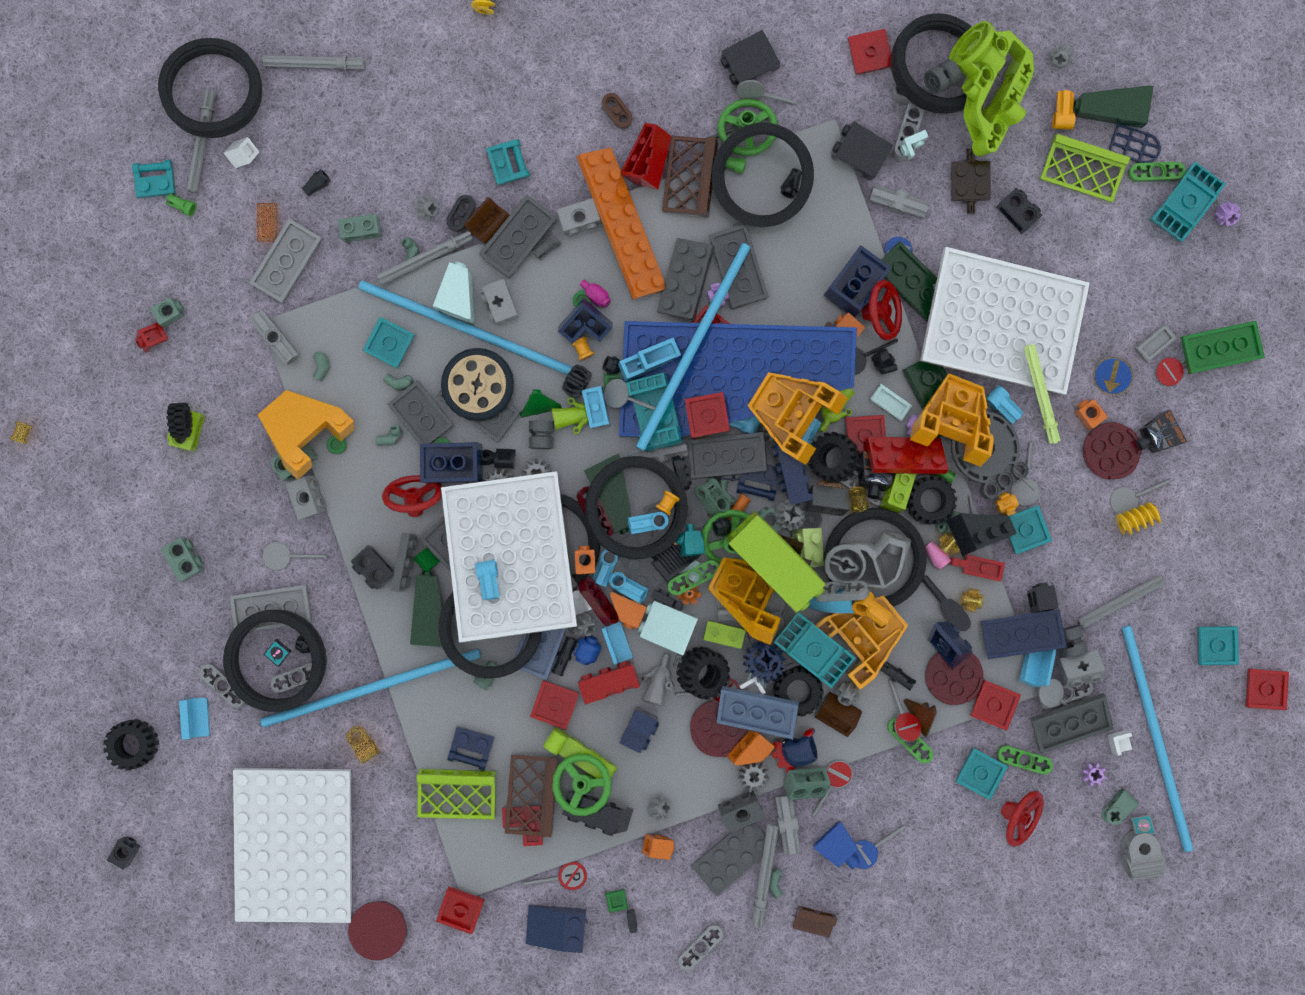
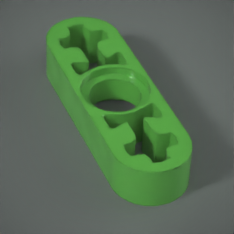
M1181 162L1136 163L1128 170V177L1133 182L1177 181L1183 177L1186 168ZM1153 167H1158L1161 170L1160 177H1155L1152 174ZM1175 167L1176 170H1180V173H1178L1176 176L1174 172H1169L1168 174H1166L1167 171H1171ZM1138 168V171L1144 172L1147 170V173H1142L1137 177V174H1134L1133 171Z
M708 560L672 578L667 585L669 592L673 595H680L712 579L719 564L716 561ZM709 563L712 566L715 565L714 573H705L706 578L703 579L698 568L702 567V571L708 568L707 565ZM691 572L698 573V582L690 583L688 575ZM684 576L689 587L685 588L684 584L679 587L680 591L672 590V582L680 583L683 581L681 577Z
M897 717L890 719L887 723L888 731L919 762L929 763L933 759L932 749L920 737L915 740L912 746L906 745L905 741L898 737L895 730H892L894 728L892 724ZM920 742L922 743V745H920L919 747L923 751L928 750V752L926 753L928 755L927 758L922 757L920 759L921 753L917 749H915L918 747Z
M1002 745L997 750V758L1003 763L1040 774H1048L1052 771L1053 763L1045 756L1008 745ZM1008 749L1010 754L1016 755L1015 763H1013L1014 758L1006 757L1004 759V756L1001 755L1002 752H1006ZM1024 754H1027L1030 758L1029 763L1026 765H1022L1019 761L1020 757ZM1034 757H1036L1035 761L1043 763L1045 760V763L1048 764L1047 768L1041 770L1040 766L1035 765Z

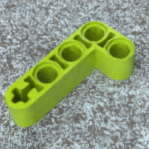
M557 727L553 728L543 744V747L555 755L560 754L564 758L582 753L590 754L600 759L608 769L610 778H612L618 768L615 764ZM585 761L573 763L595 778H602L601 772L595 765Z

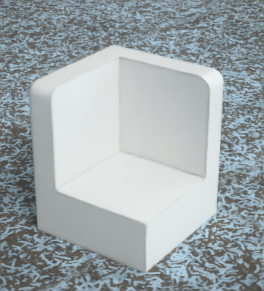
M246 137L234 141L224 152V155L235 168L250 164L259 151L251 140Z
M579 590L574 591L576 615L592 610Z
M757 677L749 678L739 684L741 690L759 694L766 693L760 682H757Z
M1123 730L1108 734L1107 738L1111 753L1120 756L1122 755L1121 752L1132 750L1129 737H1132V733Z

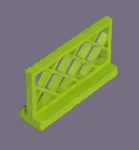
M1060 134L1054 135L1040 179L1113 202L1125 167L1128 165L1131 157ZM1055 148L1062 149L1066 157L1056 162L1053 156ZM1075 154L1080 155L1084 162L1077 167H1074L1070 159ZM1067 159L1071 170L1062 174L1058 163ZM1093 160L1099 161L1102 169L1095 173H1092L1088 164ZM1055 165L1059 176L1053 179L1046 177L1048 168ZM1085 165L1090 175L1080 180L1076 169ZM1111 166L1120 168L1118 175L1111 179L1106 169ZM1073 171L1077 182L1068 184L1064 179V175ZM1103 171L1108 181L1098 185L1094 175ZM1091 177L1095 188L1086 190L1082 181ZM1109 183L1112 188L1110 197L1103 195L1100 187Z
M419 769L417 773V817L495 820L497 771ZM422 784H430L435 790L427 795L422 790ZM443 785H450L454 791L447 796L440 788ZM463 785H469L473 789L467 797L459 790ZM482 786H491V793L487 797L479 791ZM436 792L444 798L438 805L430 798ZM456 792L464 799L458 805L450 799ZM475 793L483 799L477 806L469 800ZM426 801L434 807L431 812H422V805ZM446 801L454 808L450 813H446L440 808ZM467 802L473 810L470 813H464L459 807ZM486 802L491 807V814H483L478 808Z

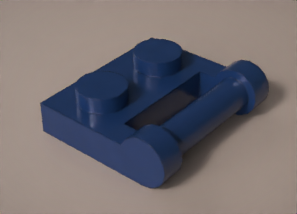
M768 465L767 472L740 474L736 493L742 494L744 492L761 496L774 502L780 477L777 474L776 467ZM745 479L771 485L770 491L744 485Z
M457 726L447 760L451 762L455 760L479 767V770L485 771L494 736ZM457 748L482 754V759L456 753Z

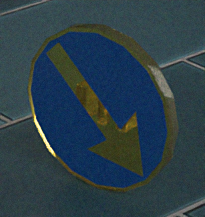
M1109 357L1097 365L1094 371V380L1101 391L1117 395L1125 392L1131 386L1133 371L1126 360L1119 357Z

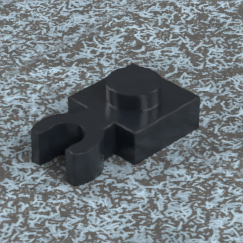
M496 448V452L490 450L482 451V465L494 463V468L514 469L516 449Z
M660 588L658 591L654 590L652 598L674 609L682 610L684 604L668 597L669 592Z

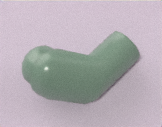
M405 237L401 243L408 253L406 261L417 256L419 249L412 238Z
M393 425L390 427L391 430L387 436H376L377 446L395 444L402 435L401 428L398 425Z
M778 868L772 870L769 890L775 898L783 894L778 886L779 878L782 877V872Z

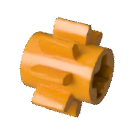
M1007 492L1000 494L998 500L995 501L999 514L1013 515L1016 513L1015 509L1019 507L1015 495H1010Z

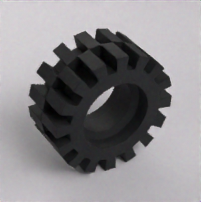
M186 402L170 403L167 407L168 416H166L170 436L172 438L190 437L193 426L191 424L192 413L190 406Z

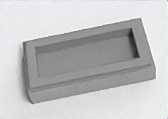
M1163 324L1134 349L1148 363L1174 342L1177 337L1166 324Z

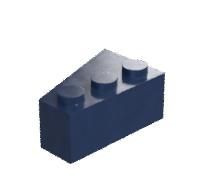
M773 439L774 446H771L773 456L777 457L778 460L775 467L777 474L781 475L782 481L779 482L781 493L785 492L791 505L813 500L804 464L782 451Z

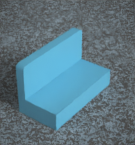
M598 386L582 390L590 428L611 425L603 387Z
M621 621L608 627H602V632L614 665L632 659L633 655Z
M1056 649L1025 654L1019 681L1032 687L1049 686Z
M205 697L180 700L182 740L209 736L208 699Z

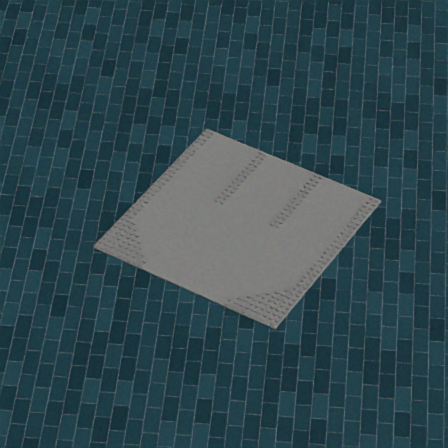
M830 120L794 133L806 145L814 167L812 191L803 208L791 219L779 225L770 227L746 225L769 297L733 309L729 299L725 300L726 304L719 307L717 314L730 324L825 326L827 322H830L832 327H836L837 325L834 322L841 314L845 316L847 313L823 296L860 245L880 260L885 256L854 168L838 158H831L833 154L831 150L834 144L842 138L836 120ZM781 139L774 140L770 147L760 154L750 156L733 154L729 156L746 159L743 174L725 168L724 173L727 191L740 208L756 215H771L785 209L794 200V198L784 197L780 193V187L790 174L792 168L801 170L798 156L785 141ZM702 166L694 168L692 171L696 174L702 169ZM688 170L682 172L679 176L685 183L693 174ZM678 177L670 182V187L673 191L682 185ZM666 178L660 181L658 190L640 187L629 191L664 281L666 280L677 238L711 244L710 234L744 224L734 219L723 209L717 200L713 188L709 218L701 217L700 215L662 212ZM695 178L687 186L693 193L699 188L700 183ZM684 187L676 195L683 201L691 194ZM673 196L668 200L667 207L675 208L680 202ZM691 198L684 205L688 209L696 210L697 201ZM578 214L574 220L579 223L583 222L585 216ZM559 216L556 217L557 221L536 247L545 241V238L551 232L560 241L561 245L552 249L541 260L532 251L510 279L479 255L486 246V244L481 243L430 261L385 284H380L379 280L370 282L375 286L436 310L433 304L449 262L453 264L456 261L463 263L469 269L473 281L475 323L470 325L574 367L578 364L587 368L592 376L585 389L601 386L604 390V374L607 373L602 369V366L607 356H616L620 361L623 360L625 321L691 323L693 321L657 312L662 292L635 300L632 299L602 221L595 229H582L579 234L569 236V234H564ZM714 251L696 316L705 305L710 306L707 291L711 290L710 286L718 282L721 285L723 281ZM504 279L519 318L497 325L495 321L491 322L487 312L490 310L489 304H484L481 293L484 292L483 286ZM585 279L590 284H598L608 292L611 303L605 309L597 307L593 303L592 305L613 322V328L601 342L585 330L578 339L587 336V343L590 350L594 352V355L579 361V355L575 347L558 332V327L575 308L573 304L574 295L579 291H585L580 286V283ZM358 287L270 318L299 354L294 362L286 366L270 347L285 391L288 390L339 407L354 420L355 430L345 438L347 448L342 454H333L327 449V440L333 434L326 428L308 443L318 455V458L312 462V470L319 483L320 493L325 500L328 516L385 678L448 658L443 647L410 644L416 575H422V571H424L415 561L413 568L409 569L408 573L410 577L409 587L401 592L391 591L393 577L381 589H371L366 584V578L362 573L359 575L352 568L351 560L367 545H371L395 571L402 533L416 534L415 538L418 539L416 550L412 552V557L414 558L427 547L420 538L444 516L442 498L434 506L423 510V514L418 517H410L408 513L393 511L383 503L381 496L388 484L401 477L420 475V444L387 405L404 390L397 391L386 384L383 380L387 374L396 379L409 375L412 377L413 383L416 380L420 382L454 425L439 438H446L451 443L478 442L482 444V451L490 450L496 452V448L516 449L514 469L498 468L499 475L501 470L505 469V475L508 473L512 474L510 478L527 475V473L521 471V468L527 470L529 468L525 465V462L527 461L530 465H533L532 458H535L538 464L539 459L542 458V466L546 462L550 463L546 470L553 469V472H558L560 494L567 495L578 501L576 497L577 492L583 487L590 486L584 470L618 453L621 458L629 457V451L638 449L636 445L639 437L619 436L620 408H613L608 404L607 408L611 422L609 426L604 425L590 428L588 423L583 426L578 435H575L573 428L578 426L579 423L557 431L554 424V432L551 434L554 438L553 449L529 448V437L532 436L529 432V421H554L552 411L524 418L520 417L519 414L501 440L496 442L467 419L454 413L448 405L436 397L441 390V378L444 369L454 356L472 348L488 349L500 355L507 362L513 374L514 389L509 403L520 412L527 403L533 389L541 390L543 395L561 404L562 408L575 407L574 405H568V398L571 396L562 390L563 382L567 375L362 291ZM883 287L880 290L877 302L883 299L886 288ZM891 297L889 304L892 307V314L890 318L894 324L895 308ZM496 299L497 303L494 305L501 307V302L503 301ZM902 301V324L900 332L895 338L898 339V342L884 348L895 358L894 364L897 365L898 370L882 375L873 366L874 363L871 357L876 353L867 356L865 369L860 374L855 375L854 387L850 388L855 394L842 410V412L846 409L852 410V415L847 417L884 415L886 437H910L911 435L907 434L908 428L905 425L912 414L917 416L922 412V408L902 371L919 362L921 358ZM862 310L856 315L855 319L866 327L857 337V348L867 353L890 342L881 339L877 335L872 323L863 319ZM380 317L415 334L398 369L362 351ZM879 321L883 330L886 333H890L885 323ZM277 333L271 336L272 343L278 340ZM318 351L323 352L327 356L330 365L321 381L313 377L318 368L313 355ZM469 361L466 365L467 370H476L477 363ZM488 365L485 368L487 375L491 376L496 372V368L493 365ZM495 383L491 386V390L498 394L501 392L502 387L499 383ZM880 384L912 405L901 422L869 400ZM583 394L578 398H574V400L584 403ZM820 408L815 418L822 423L823 417L821 416ZM845 417L841 418L838 422L830 423L826 432L830 434L831 432H836L846 436ZM760 423V426H759V428H758L757 433H760V432L768 433V432L762 430V427H763L764 425ZM393 425H398L401 428L402 435L395 444L377 446L376 436H387L391 430L390 427ZM730 426V431L707 435L704 439L746 433ZM818 430L812 441L817 442V437L819 435L824 437V433ZM690 435L682 437V439H685L688 450L687 441L695 439L691 438ZM941 436L939 438L942 441L948 469L956 473L955 479L951 483V488L955 489L956 493L954 494L957 497V501H955L957 507L954 511L971 514L968 499L971 492L965 476L959 471L952 459L951 439ZM771 441L769 444H766L767 464L775 466L778 460L777 457L773 456L771 448L773 441ZM836 447L828 452L826 456L828 468L836 467L841 462L842 450L840 447ZM688 454V456L684 457V459H685V461H686V464H687V469H685V473H686V474L688 473L689 476H690V465H689V454ZM671 459L663 463L675 473ZM810 461L806 465L804 464L806 476L808 475L810 492L812 485L850 490L841 483H831L815 475L812 472L813 469L808 465L811 463ZM494 463L482 465V477L489 479L488 471L494 475ZM643 468L623 470L631 517L644 515L643 507L661 501L665 495V490L672 493L667 483L652 471ZM534 470L532 473H533V474H540V473H542V471H541V470H539V471ZM740 474L735 475V479L740 477ZM916 474L914 482L923 477L933 476V474ZM730 475V476H722V477H723V478H732V475ZM781 475L774 502L769 501L765 497L743 492V495L751 499V502H749L743 512L750 515L754 510L759 512L766 506L768 509L773 507L776 511L777 506L788 499L785 492L781 493L779 482L782 481ZM854 475V478L852 479L848 476L847 478L850 481H852L849 483V485L852 486L853 481L858 477ZM708 478L691 479L690 489L703 485ZM745 479L744 485L770 491L771 485ZM726 480L728 481L727 492L732 497H735L737 501L740 497V493H736L738 481ZM411 482L398 488L407 490L408 488L415 487L420 489L426 483ZM858 482L856 483L858 491L863 492L866 490V488L860 487ZM441 483L442 487L462 485V484H469V483ZM435 488L423 496L424 502L435 494ZM927 489L921 496V504L928 512L937 511L941 505V497L936 490ZM850 490L849 511L846 514L838 516L820 513L822 515V523L817 528H822L823 557L827 540L839 522L854 512L868 508H881L879 507L880 505H873ZM390 493L391 501L404 505L402 497ZM879 495V499H874L875 502H876L877 500H882V498L880 497V495ZM807 501L797 503L802 504L801 508L806 510ZM973 501L974 513L978 514L976 506ZM562 506L570 573L573 575L576 572L575 550H579V546H588V536L578 516ZM908 508L898 513L914 525L920 533L925 546L933 541L950 555L949 558L954 557L965 560V556H962L952 532L941 534L937 530L938 524L928 525L914 520V517L908 513ZM767 515L764 519L770 526L775 522L772 515ZM813 515L810 516L809 521L811 523H814L816 521V517ZM740 519V520H739V525H740L744 520ZM867 520L848 530L839 544L854 541H867L874 544L878 541L884 530L905 534L889 522ZM704 526L694 529V531L700 530V532L702 533ZM712 528L709 532L708 542L722 539V536L717 537ZM782 528L777 532L783 536L792 537V530ZM613 529L611 538L618 541L631 535L630 530L620 534V532L615 533ZM911 544L905 567L899 580L886 590L869 588V591L874 594V598L884 595V597L892 595L907 582L914 564ZM600 545V550H599L598 559H597V562H596V564H595V570H596V567H597L598 562H599V560H600L601 553H602L604 550H606V549H605L603 546H601V545ZM724 547L712 550L721 559L723 557L742 558L738 553L732 554L727 552ZM990 550L989 554L985 558L995 560L993 553ZM606 552V561L613 562L615 555L611 552ZM926 553L927 564L924 576L927 575L947 599L957 602L970 618V628L967 631H959V635L972 646V653L979 659L982 666L984 680L1021 694L1019 702L1038 696L1039 687H1032L1019 681L1025 654L989 660L987 658L981 621L1015 616L1003 581L999 582L963 574V567L949 564L939 570L937 567H934ZM587 554L580 556L579 561L581 564H583ZM705 554L696 559L699 563L709 560ZM367 556L362 558V565L364 567L369 566L370 559ZM619 556L613 573L621 572L629 578ZM440 561L430 572H433V576L439 577L443 603H445L453 592L451 572ZM709 563L705 573L710 572L713 574L716 566H712ZM825 566L811 567L824 582H829ZM379 570L376 571L374 574L375 579L381 581L383 573ZM590 573L588 577L592 578L594 573ZM684 576L681 577V579L683 580L682 582H672V590L675 589L677 592L679 591L678 587L680 585H684L686 582ZM712 579L699 585L697 591L701 592V598H696L697 603L692 605L689 602L681 610L698 618L684 655L641 638V632H638L639 627H634L631 630L622 626L633 658L629 659L628 662H633L638 678L640 675L647 674L654 667L659 666L663 654L671 656L668 668L672 673L671 681L674 683L675 688L673 690L666 689L664 706L642 700L651 678L648 679L647 683L640 682L639 688H631L623 693H617L585 705L577 683L581 680V676L589 673L594 676L599 674L600 669L606 667L614 669L618 667L613 663L602 632V627H605V625H603L593 610L586 611V613L596 619L594 622L596 630L592 636L596 637L601 645V652L597 661L589 665H583L576 661V657L572 652V659L568 662L563 676L550 672L548 680L518 670L510 675L494 678L491 687L484 690L473 683L475 676L465 673L457 666H453L388 687L417 771L419 769L479 770V767L455 760L453 762L447 760L456 728L459 726L494 736L485 771H497L495 820L434 818L459 890L475 896L643 837L645 834H651L719 810L718 804L749 792V785L743 789L741 785L744 781L738 782V778L743 775H739L737 771H744L741 765L736 766L728 757L706 755L697 748L692 740L690 733L691 718L696 709L709 700L699 699L694 695L675 696L677 692H686L677 681V678H679L676 675V671L679 670L677 665L682 662L681 657L686 656V652L688 650L692 651L695 647H705L724 656V659L728 662L727 666L730 667L728 675L736 680L738 684L747 680L751 673H746L745 671L748 669V666H743V663L747 661L743 658V655L747 653L746 649L749 646L752 647L746 631L741 649L703 640L707 620L743 628L737 620L718 621L717 599L708 590ZM623 580L618 581L616 586L622 585ZM608 582L607 587L597 584L614 607L610 594L612 591H615ZM668 582L650 589L647 597L641 604L648 606L649 603L653 604L654 600L658 601L651 597L654 590L658 591L660 588L669 592ZM921 582L917 590L907 600L894 606V609L908 624V627L886 661L896 668H901L903 673L916 680L915 685L913 684V688L910 691L897 681L893 682L904 713H910L904 703L906 698L921 705L928 702L929 708L933 705L936 706L937 714L929 734L974 719V717L969 715L977 696L964 704L948 705L936 699L928 690L925 681V670L929 660L937 651L927 639L935 623L948 620L941 610V603L927 586ZM578 586L573 588V592L579 590ZM774 592L765 612L772 613L780 610L782 615L787 603L778 593ZM670 593L668 596L680 603L683 602V599L679 600L677 595ZM791 607L783 619L786 626L797 614ZM808 607L804 611H798L813 624L824 615L829 614V612L818 611ZM454 611L451 620V636L460 654L479 649L481 658L471 662L481 666H485L489 660L496 665H502L514 659L523 634L459 643L456 612ZM644 613L641 621L646 622L648 614ZM567 628L562 643L560 645L559 652L561 651V648L565 642L566 636H569L576 640L581 638V636L577 635L576 633H570ZM839 633L835 634L832 639L848 650L856 659L832 688L821 681L824 695L822 694L823 700L822 703H819L817 710L815 709L812 714H806L803 717L797 716L794 737L797 739L802 738L806 730L814 728L815 733L812 736L816 744L818 760L806 766L795 767L794 770L826 768L829 763L835 760L851 763L901 745L887 729L888 721L901 714L888 681L891 677L880 670L875 679L857 691L861 696L853 706L860 709L862 714L857 727L848 737L815 718L816 712L824 704L829 692L835 694L842 682H853L846 672L860 661V658ZM568 648L566 649V652H565L564 657H563V659H562V661H561V664H562L563 661H564V658H565V656H566V654H567ZM556 656V659H555V661H554V664H553V666H552L551 671H552L553 668H554V665H555V663H556V660H557L558 656ZM707 665L701 670L699 681L705 677ZM770 679L764 688L766 692L764 695L774 697L773 687L776 680L772 681ZM543 680L579 692L567 729H559L618 767L611 778V794L606 803L610 804V802L616 803L617 807L633 809L627 831L610 836L602 833V829L597 827L596 829H590L585 827L583 822H571L567 820V816L562 815L563 809L555 799L552 836L543 837V845L523 846V835L505 833L502 823V808L507 807L511 754L558 757V765L565 759L560 754L555 755L543 747L544 742L556 726L530 717ZM802 680L793 681L787 688L789 699L797 702L804 701L810 692L808 684ZM636 707L657 716V722H659L655 735L651 734L648 738L651 741L646 751L642 749L641 753L619 743ZM759 732L772 745L774 741H783L785 739L784 737ZM457 748L456 753L480 760L483 756L482 754ZM773 748L768 757L759 762L758 766L762 763L766 764L763 770L769 769L770 773L764 776L769 777L770 781H763L766 784V788H763L761 785L758 786L760 792H757L755 787H753L756 796L784 786L787 776L786 768H779L777 766L779 759L772 757V753L776 750L775 748ZM515 759L514 767L520 773L528 765L523 759ZM536 761L532 765L538 774L545 770V761ZM573 764L581 775L589 774L577 765ZM530 767L521 774L528 784L537 777ZM566 769L560 778V790L565 800L567 799L568 792L574 791L572 786L574 779ZM755 771V773H753V772L750 773V776H751L750 779H751V780H752L753 778H754V780H756V779L758 778L756 771ZM545 772L541 775V778H542L543 780H544V774H545ZM520 777L513 781V787L517 792L526 786ZM538 778L530 786L538 794L543 790L544 784ZM422 784L427 795L435 790L430 784ZM443 785L440 788L447 796L454 791L450 785ZM463 785L459 789L466 797L473 791L469 785ZM482 786L479 791L487 797L491 793V786ZM603 786L596 787L593 792L587 795L600 799L603 793ZM528 787L520 793V796L526 803L535 797ZM512 790V798H513L516 794H515L514 791ZM438 792L430 797L437 805L444 800ZM457 792L450 797L456 805L464 800ZM477 793L469 798L475 806L483 801ZM543 793L539 795L541 799H543ZM517 796L512 800L511 806L520 807L524 806V803ZM662 796L663 801L668 800L670 803L671 813L669 818L656 822V818H650L647 807L650 804V800ZM538 798L529 804V806L541 805L542 809V803ZM447 801L440 807L446 813H450L454 809ZM467 802L459 807L464 813H470L473 810ZM486 802L478 808L483 814H491V807ZM429 803L430 809L432 811L434 807ZM512 827L509 829L518 830L520 827Z

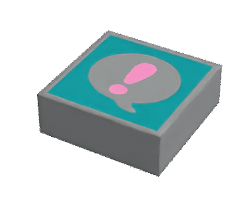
M1151 815L1130 819L1134 835L1139 833L1156 834Z

